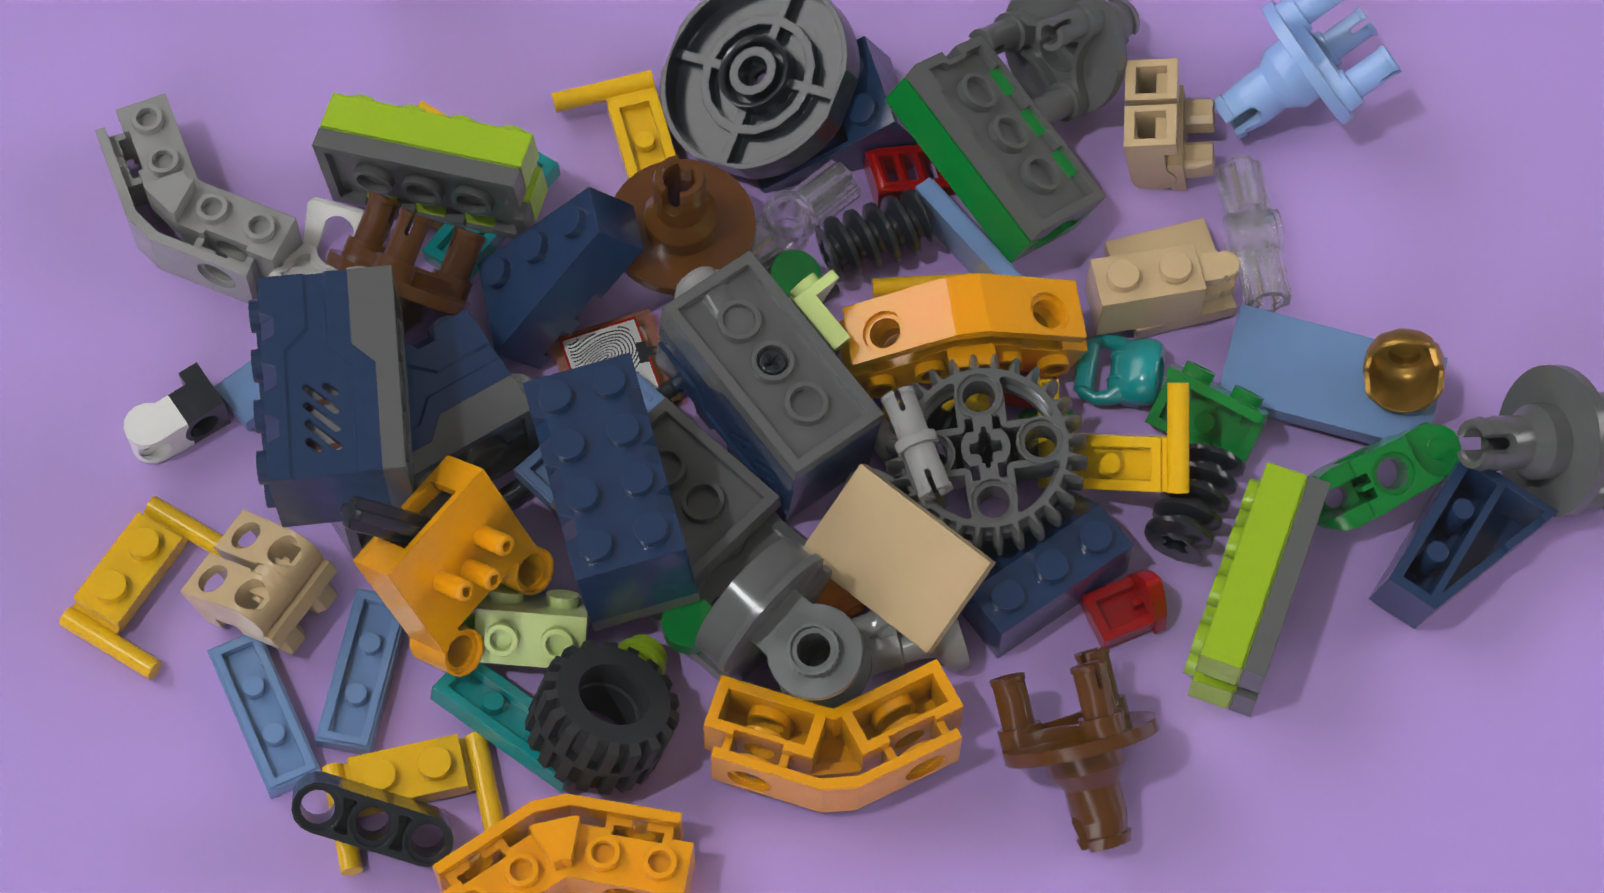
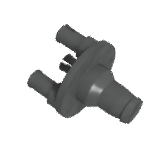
M1011 0L1006 12L995 18L994 23L973 30L968 37L974 38L982 34L997 55L1005 52L1013 76L1049 123L1053 124L1059 120L1068 122L1079 116L1092 113L1112 100L1118 92L1125 75L1128 37L1139 32L1140 19L1136 8L1128 0Z
M1540 365L1533 367L1523 373L1510 387L1502 403L1499 416L1475 417L1465 421L1459 427L1457 435L1460 437H1481V449L1462 450L1457 453L1460 462L1465 467L1477 471L1501 470L1503 476L1559 511L1553 517L1579 515L1583 510L1604 509V392H1598L1590 380L1578 370L1565 365Z

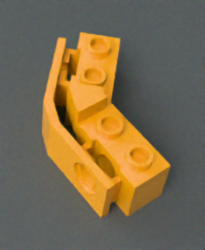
M985 273L949 276L843 307L844 320L838 321L850 336V339L841 349L843 364L871 398H882L892 390L895 393L897 388L917 382L930 384L929 371L931 369H934L945 379L949 373V361L951 359L956 362L961 372L969 370V360L972 354L976 355L980 368H989L992 355L997 354L1000 369L1008 371L1010 364L1017 357L1020 360V372H1030L1035 366H1038L1041 377L1052 378L1067 373L1070 367L1088 351L1087 335L1075 280Z
M937 659L836 708H829L721 675L703 725L704 749L712 751L711 779L821 813L858 810L958 761L962 743V736L959 730L961 728L964 705Z
M562 794L530 801L432 865L438 887L442 891L441 893H690L695 867L694 843L682 841L684 835L683 818L680 812L573 794Z

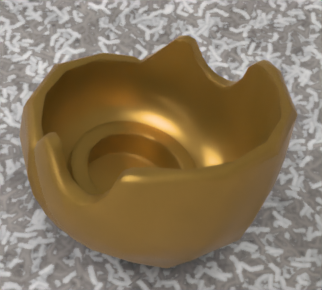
M1398 328L1379 334L1365 350L1366 355L1363 361L1365 392L1369 399L1384 410L1403 414L1427 409L1441 396L1444 389V357L1439 344L1434 342L1433 338L1420 330Z

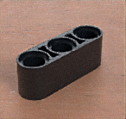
M315 771L308 773L300 778L293 788L291 808L293 818L300 828L310 833L424 867H432V865L449 855L453 849L454 838L450 819L443 810L434 805L327 772ZM323 790L330 794L334 804L325 813L312 814L303 807L301 802L303 797L311 791ZM369 807H378L389 816L386 825L375 831L362 828L357 823L356 818L361 811ZM424 824H433L443 832L441 840L431 847H421L415 844L411 839V835L416 828Z

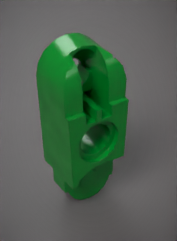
M1423 422L1397 435L1385 437L1318 468L1309 476L1331 483L1329 490L1336 487L1342 491L1343 500L1338 507L1334 508L1324 502L1317 525L1322 528L1344 531L1359 528L1444 480V476L1450 472L1459 459L1457 455L1461 451L1459 437L1452 429L1444 425ZM1388 458L1395 464L1397 475L1394 483L1385 488L1378 481L1377 468L1383 460Z

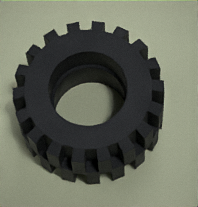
M595 640L583 641L580 649L575 645H571L563 650L561 657L555 656L537 689L525 719V730L531 732L527 739L530 749L540 751L537 761L544 769L553 768L556 771L554 778L562 783L570 780L576 783V790L586 793L589 788H596L599 795H611L614 787L621 793L632 790L635 783L641 785L648 779L671 740L680 716L676 712L680 705L678 695L669 692L673 683L667 675H660L657 672L659 665L651 658L645 661L638 656L640 651L630 646L627 651L618 648V642L605 641L603 646H599ZM589 710L609 717L616 724H611L597 718Z

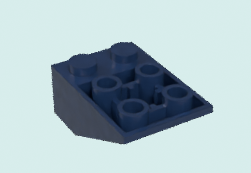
M866 36L857 39L860 57L859 81L837 134L821 151L802 165L777 176L758 179L762 192L769 193L864 169L865 151L918 144L885 101V98L899 84L891 59Z

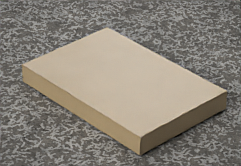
M867 464L859 465L804 545L812 554L816 553L824 559L823 565H827L832 570L830 579L926 653H933L996 563Z

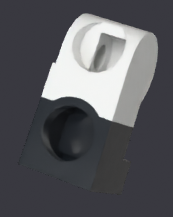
M197 362L178 373L183 385L182 387L156 403H143L135 406L128 412L124 420L123 429L133 454L140 461L148 464L163 462L231 423L224 401Z

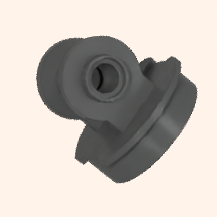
M792 536L783 537L771 544L739 573L707 614L695 641L696 647L711 659L720 671L728 674L727 677L742 680L768 659L769 668L774 678L791 696L829 708H836L860 696L865 690L872 673L870 647L853 621L835 607L815 604L829 582L832 570L827 565H823L824 559L820 555L812 554ZM830 649V655L822 665L810 666L813 656L818 651Z

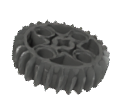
M972 354L969 360V370L961 372L956 362L951 359L949 361V377L943 379L934 369H931L929 377L932 388L927 390L918 383H914L913 387H915L916 396L926 423L937 409L949 400L954 399L958 428L937 430L936 434L939 443L935 447L937 452L947 459L944 468L949 481L953 485L952 490L966 488L970 518L967 519L950 512L935 499L920 501L905 458L897 457L886 461L887 474L901 476L891 483L905 494H908L910 498L964 539L972 540L973 545L980 551L984 548V541H993L997 555L1001 556L1004 551V539L1012 538L1017 548L1022 551L1025 549V532L1030 530L1039 541H1042L1045 538L1042 525L1043 520L1046 519L1056 527L1062 524V517L1056 508L1057 506L1073 510L1075 499L1066 490H1083V477L1072 472L1088 468L1087 456L1074 453L1087 447V436L1085 434H1072V432L1081 428L1082 417L1079 413L1064 416L1072 407V398L1070 395H1066L1056 400L1053 399L1058 392V382L1056 379H1052L1040 387V369L1038 366H1035L1024 377L1020 375V360L1017 357L1014 358L1007 371L1000 369L997 354L992 355L989 368H980L976 355ZM977 393L986 394L994 400L992 406L982 412H974L964 404L970 396ZM1003 393L1013 394L1024 399L1035 407L1042 416L1007 421ZM901 399L899 405L901 410L904 411L905 405ZM890 421V431H892V433L896 435L895 430ZM898 438L886 440L885 448L888 454L898 456L894 446ZM1037 438L1049 439L1056 445L1055 450L1045 457H1036L1030 454L1026 447L1032 440ZM984 441L987 442L988 447H991L993 462H991L990 468H986L980 456V448H982ZM1010 441H1016L1018 461L1011 462ZM961 448L964 467L961 469H957L955 449ZM930 476L928 480L933 493H938L939 491L936 488L933 477ZM1052 476L1043 494L1031 506L1020 512L1016 481ZM992 497L1003 499L1009 505L1007 512L996 518L983 515L979 511V507L982 502Z

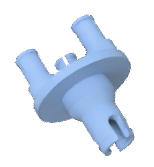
M1270 0L1261 7L1264 16L1279 39L1264 50L1257 68L1234 83L1223 95L1219 94L1214 100V105L1226 124L1228 122L1231 123L1234 133L1239 139L1250 135V131L1263 126L1287 108L1307 107L1319 98L1323 100L1335 117L1345 125L1355 118L1353 110L1365 103L1364 96L1394 75L1402 72L1383 44L1378 47L1379 49L1346 72L1342 68L1338 69V66L1342 64L1340 58L1370 37L1378 34L1371 22L1355 33L1351 32L1352 28L1368 18L1360 6L1323 34L1319 30L1313 33L1311 31L1313 29L1311 23L1344 0H1281L1277 4Z

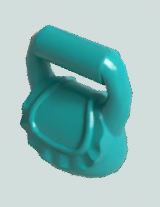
M1107 334L1086 340L1088 351L1077 361L1073 386L1074 392H1076L1080 399L1097 406L1121 403L1126 407L1139 408L1154 404L1162 389L1164 377L1165 348L1162 342L1152 338L1129 340L1121 336ZM1107 348L1112 350L1109 377L1106 379L1108 389L1095 392L1094 387L1100 349Z

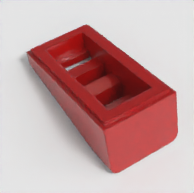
M919 145L885 147L865 151L864 171L874 203L880 209L884 197L892 195L900 202L902 191L909 188L915 190L916 186L929 178L925 165L933 163ZM935 167L938 178H931V180L934 179L948 196L955 195L954 190ZM915 168L918 180H910L906 169ZM896 172L898 181L890 182L888 174Z

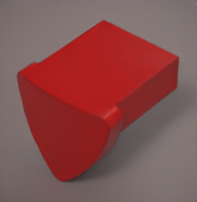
M1138 570L1127 575L1124 579L1081 596L1079 604L1101 647L1109 646L1111 648L1150 631L1156 634L1166 630L1167 605L1163 583L1160 576L1151 570Z

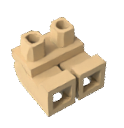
M1178 58L1126 60V106H1124L1123 147L1131 182L1140 189L1165 190L1171 187V190L1187 191V178L1215 175L1213 141L1188 142V134L1215 133L1214 100L1186 98L1184 85H1179L1180 69Z
M243 509L214 546L222 557L209 553L180 590L208 623L222 628L226 623L233 625L246 636L264 642L288 654H293L306 639L305 630L299 622L307 611L310 610L315 613L325 611L338 596L336 589L331 583V579L338 570L330 561L323 559L321 552L299 533ZM248 531H251L257 540L246 548L238 549L237 545L240 538ZM218 573L225 580L214 591L204 592L207 581L213 575Z

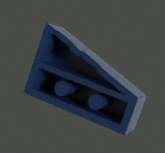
M588 187L478 263L493 346L497 355L541 370L550 359L546 351L563 331L572 334L581 323L577 317L593 296L602 298L643 251L634 205Z
M1458 459L1450 472L1444 476L1445 479L1436 486L1370 595L1369 600L1415 629L1536 533L1559 511L1497 471L1470 469L1465 467Z

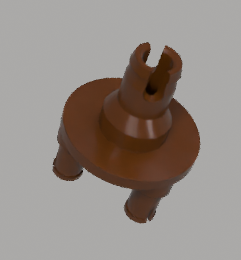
M679 155L671 156L662 162L650 165L635 173L621 186L615 195V198L634 205L643 251L626 269L625 273L636 283L647 289L674 296L677 284L692 270L701 266L720 270L749 250L752 252L756 236V219L752 202L745 189L733 176L714 165L697 160L679 159Z
M370 191L368 202L355 235H348L343 250L331 248L325 262L337 270L354 266L374 267L392 265L403 315L404 338L407 332L423 322L428 307L451 315H457L469 309L470 303L467 302V299L473 287V283L469 282L487 238L465 228L455 226L440 269L434 268L433 272L419 268L414 264L433 220L401 208L402 203ZM397 213H399V216H398V218H397V221H396V223H395V226H394L393 231H392V233H391V236H390V238H389L388 244H387V246H386V248H385L384 246H385L386 240H387V238H388V235H389V233H390V230H391V228H392V225H393V223H394V220H395V218H396V215H397Z
M1103 646L1099 649L1098 647L1087 649L1074 654L1078 665L1070 668V673L1073 675L1081 710L1045 723L1035 720L1024 672L999 676L989 681L990 686L993 688L1002 726L997 733L1005 766L1015 769L1046 766L1049 778L1065 793L1072 825L1079 837L1076 840L1082 851L1089 848L1091 852L1111 849L1131 841V827H1128L1127 807L1119 779L1126 761L1124 747L1147 739L1156 734L1160 729L1155 712H1129L1125 694H1119L1109 656V646Z

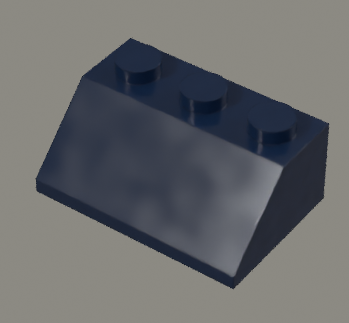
M1067 489L1066 491L1075 499V507L1073 510L1061 506L1056 507L1062 517V524L1059 527L1049 523L1046 519L1042 521L1045 538L1042 541H1039L1029 530L1024 533L1025 549L1021 551L1014 544L1012 538L1004 539V551L1001 556L997 555L993 541H984L982 552L996 563L966 604L961 614L997 659L1078 605L1082 595L1106 586L1127 571L1134 545L1100 504Z

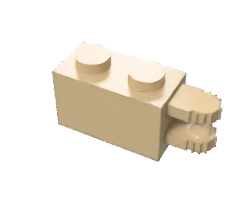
M1194 242L1090 259L1085 291L1096 335L1200 318L1204 301L1219 299L1220 296L1225 298V296H1230L1231 292L1235 291V282L1239 276V267L1242 260H1239L1237 255L1234 254L1235 252H1230L1229 249L1227 251L1222 249L1221 252L1214 250L1197 253Z

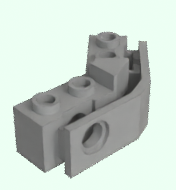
M165 93L116 109L123 133L108 137L105 127L95 130L138 249L163 271L248 303L249 300L258 299L257 278L268 277L273 270L281 267L283 262L303 244L296 217L199 181ZM133 159L135 164L140 162L142 170L138 171L140 177L132 179L126 161ZM149 203L157 225L166 222L175 232L181 234L183 241L159 233L135 210V207Z

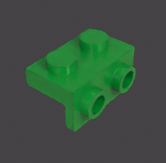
M1187 360L1184 367L1178 364L1170 365L1165 374L1167 379L1145 422L1167 433V383L1188 382L1189 444H1210L1223 448L1235 454L1246 464L1272 412L1261 407L1264 398L1239 385H1235L1231 392L1213 383L1216 374L1195 362Z

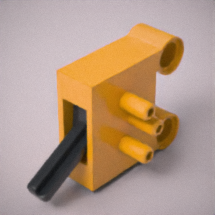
M450 455L443 459L400 508L359 496H353L348 504L344 503L341 506L340 513L344 515L343 526L346 529L374 536L352 561L410 637V649L413 656L452 676L463 677L469 675L481 661L484 652L482 637L477 631L462 623L491 590L496 589L501 584L522 594L533 596L543 591L552 579L554 560L551 553L535 545L485 470Z

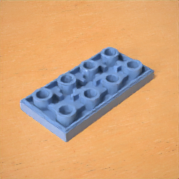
M1244 304L1240 306L1219 386L1232 392L1234 386L1239 385L1264 398L1261 407L1272 412L1270 418L1372 444L1390 435H1397L1423 422L1433 424L1438 403L1437 399L1425 410L1403 414L1386 411L1368 398L1365 392L1363 361L1366 355L1365 350L1375 340L1374 338ZM1444 357L1445 369L1448 360L1447 357Z

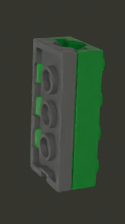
M982 34L956 45L947 56L941 52L916 63L906 74V77L885 98V101L900 119L901 123L910 132L994 245L1010 263L1073 231L1106 198L1103 191Z

